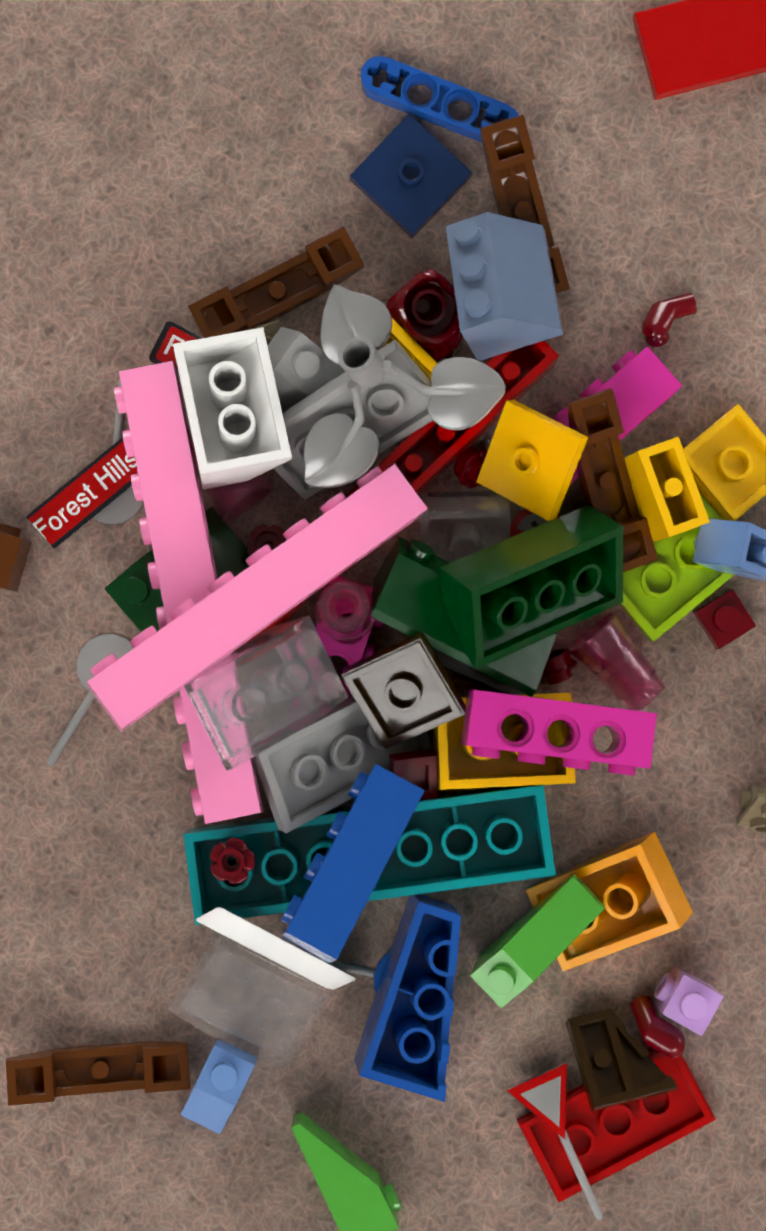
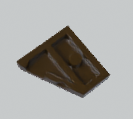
M611 1009L570 1018L566 1021V1027L591 1112L673 1092L677 1089L675 1080L670 1075L666 1076L648 1056L650 1052L638 1039L631 1037L627 1033L624 1023Z

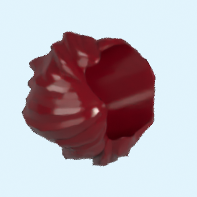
M430 268L424 272H419L402 286L395 295L390 297L386 303V308L389 310L391 317L435 362H438L441 357L451 358L454 349H457L463 335L459 327L454 287L447 281L446 277Z

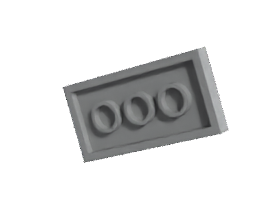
M396 340L378 350L384 360L391 361L396 368L420 383L432 386L428 377ZM346 372L282 413L292 459L273 469L304 500L323 489L311 487L304 482V446L310 429L319 419L334 413H343L353 421L355 419L352 394L347 387L351 378ZM385 374L384 379L377 386L360 389L365 417L361 427L371 429L378 436V454L433 421L427 409L431 395H424L391 374Z
M352 696L251 747L250 751L277 828L287 834L352 799V797L348 796V793L360 771L369 775L375 764L389 771V754L433 750L428 731L385 749Z

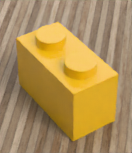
M679 436L639 450L624 458L639 513L642 517L647 518L653 543L710 523Z

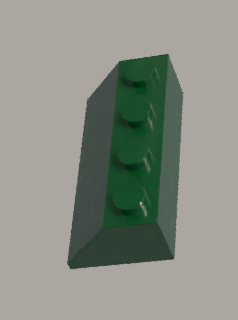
M587 505L441 566L443 607L471 664L478 669L622 603L623 526L590 505Z
M399 536L374 578L370 616L411 637L423 632L431 647L532 697L538 688L557 633L478 669L471 664L443 607L440 567L451 562L436 556L434 550L427 544L415 539L409 542Z

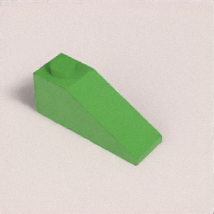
M572 874L478 956L470 976L502 1009L551 965L605 909V905L575 874Z
M300 1112L293 1115L291 1129L339 1231H394L398 1229V1211L403 1209V1206L393 1183L385 1185L378 1171L304 1113Z

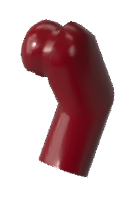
M691 292L658 301L651 306L642 323V333L645 335V341L649 346L661 347L668 342L669 334L667 331L671 328L674 319L696 314V301Z
M640 996L631 1001L630 1007L645 1044L667 1057L675 1058L680 1056L685 1050V1036L680 1029L658 1017L649 996Z

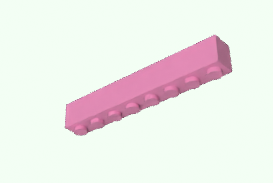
M394 464L384 472L378 466L372 469L356 482L360 487L359 490L347 498L340 492L320 507L323 515L309 524L306 518H303L283 533L286 541L272 550L268 544L263 546L245 560L249 567L234 577L228 571L207 587L211 594L196 604L192 598L188 599L169 613L173 621L158 632L154 626H150L129 642L134 649L119 659L114 654H111L93 666L90 672L94 677L87 681V686L121 732L417 520L428 508L398 467Z

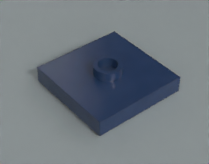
M408 114L350 175V181L403 231L413 238L471 178L472 172L416 119Z

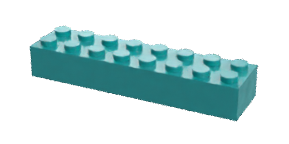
M544 786L492 787L440 794L435 798L420 799L368 901L556 876ZM351 807L331 809L287 834L277 828L274 817L191 828L186 831L183 837L195 925L201 924L196 921L198 917L217 907L224 908L241 918L285 913L293 896L296 895L302 898L309 886L310 881L303 877L316 853L325 856L333 840L326 837V834L338 812L347 815ZM229 838L243 840L246 842L248 849L252 850L255 855L254 868L249 870L248 878L238 884H231L229 880L220 881L211 871L213 861L210 859L212 849L219 842H227ZM229 857L228 863L230 865H235L236 859L234 857Z

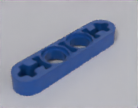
M372 57L365 62L361 69V86L367 97L481 143L480 128L492 124L482 120L480 128L474 127L478 120L480 108L486 109L484 119L491 122H497L500 117L508 120L519 116L516 110L508 104L388 57ZM380 70H384L387 72V80L399 85V77H404L401 96L394 95L396 86L388 82H382L380 87L373 86V78L370 74L378 75ZM416 85H424L432 92V98L426 104H414L408 98L409 90ZM454 101H465L470 105L472 114L468 119L458 121L451 118L448 113V107Z

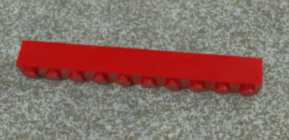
M541 341L493 356L486 365L500 375L506 385L504 396L480 422L467 429L448 430L439 426L433 420L406 438L378 467L384 472L395 464L415 492L420 495L457 460L458 456L465 449L475 443L500 419L506 400L519 401L554 368L559 355L545 341ZM357 485L345 497H349L351 494L359 490L360 487ZM314 594L233 651L235 666H239Z

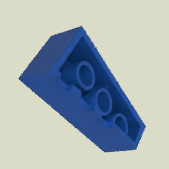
M377 764L373 766L369 775L360 771L348 793V796L355 799L347 815L338 812L326 834V837L333 840L325 856L316 853L303 877L310 881L309 886L302 898L296 895L293 896L281 918L283 922L288 924L281 937L328 963L338 959L425 790Z
M422 894L409 896L354 1058L359 1076L443 1102H445L446 1066L449 1063L450 1019L453 1016V984L457 968L461 914L452 904Z

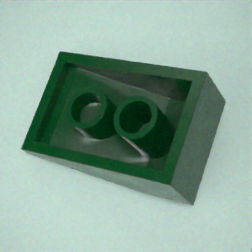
M211 506L205 513L218 578L228 571L235 577L249 567L245 561L249 557L247 547ZM153 549L138 559L104 588L141 632L150 626H154L157 632L160 630L156 608L163 606L160 589L153 590L148 572V563L155 562Z

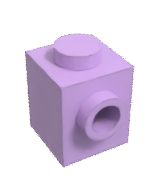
M674 965L670 973L664 974L655 989L654 997L656 999L653 1004L666 1017L703 1036L724 996L710 984Z

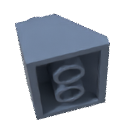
M485 212L446 226L460 332L478 361L563 335L548 244L543 225Z

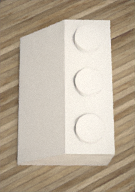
M263 327L173 344L203 490L249 481L292 459Z

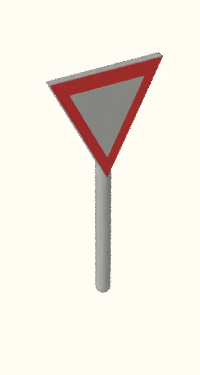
M566 1062L508 1088L506 1091L558 1134L593 1215L597 1220H601L603 1218L602 1210L565 1130Z

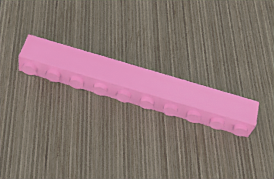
M173 361L119 371L121 386L114 387L118 411L120 414L127 413L130 428L129 430L122 431L125 450L128 458L135 457L138 470L137 474L131 475L136 501L143 500L146 518L139 519L144 545L152 544L155 562L148 563L150 582L153 590L160 589L163 606L156 608L160 629L173 621L169 613L190 598L197 604L209 596L211 592L207 587L218 579L179 375ZM232 652L180 690L179 697L173 698L177 722L179 725L186 723L189 742L182 743L187 770L195 769L198 787L191 789L194 812L196 816H204L205 824L264 812L254 760L250 751L251 744Z

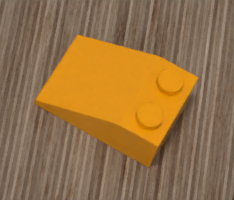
M655 832L613 848L525 890L534 908L572 874H575L605 905V909L557 957L562 971L680 929L693 914L691 906Z

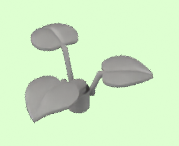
M334 284L323 311L321 345L325 355L331 362L341 366L351 378L347 387L352 394L355 419L353 421L346 414L334 413L322 417L313 425L307 435L304 446V482L311 487L334 488L355 481L370 469L378 454L379 439L374 431L361 427L365 417L360 389L377 386L382 382L385 374H391L424 395H431L427 405L428 413L434 422L448 430H463L480 422L504 396L506 389L504 381L494 369L478 360L466 357H453L439 362L433 368L431 373L432 386L420 383L396 368L391 361L384 360L378 352V349L387 342L392 329V317L386 306L372 296L354 292Z

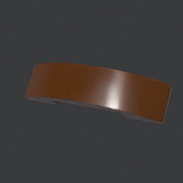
M524 114L480 128L485 160L498 214L543 225L556 293L569 290L570 287L559 246L555 247L532 162L535 156Z
M343 226L306 245L305 252L229 290L226 286L189 305L188 308L204 338L240 332L265 325L332 289L334 284H340L364 267V263L345 227Z
M609 388L569 402V428L588 437L577 465L586 504L623 526V572L658 560L647 518L639 516L618 435L624 433L613 389Z
M144 1041L84 1045L7 1058L8 1106L54 1102L55 1098L60 1096L145 1089V1093L190 1089L188 1042Z

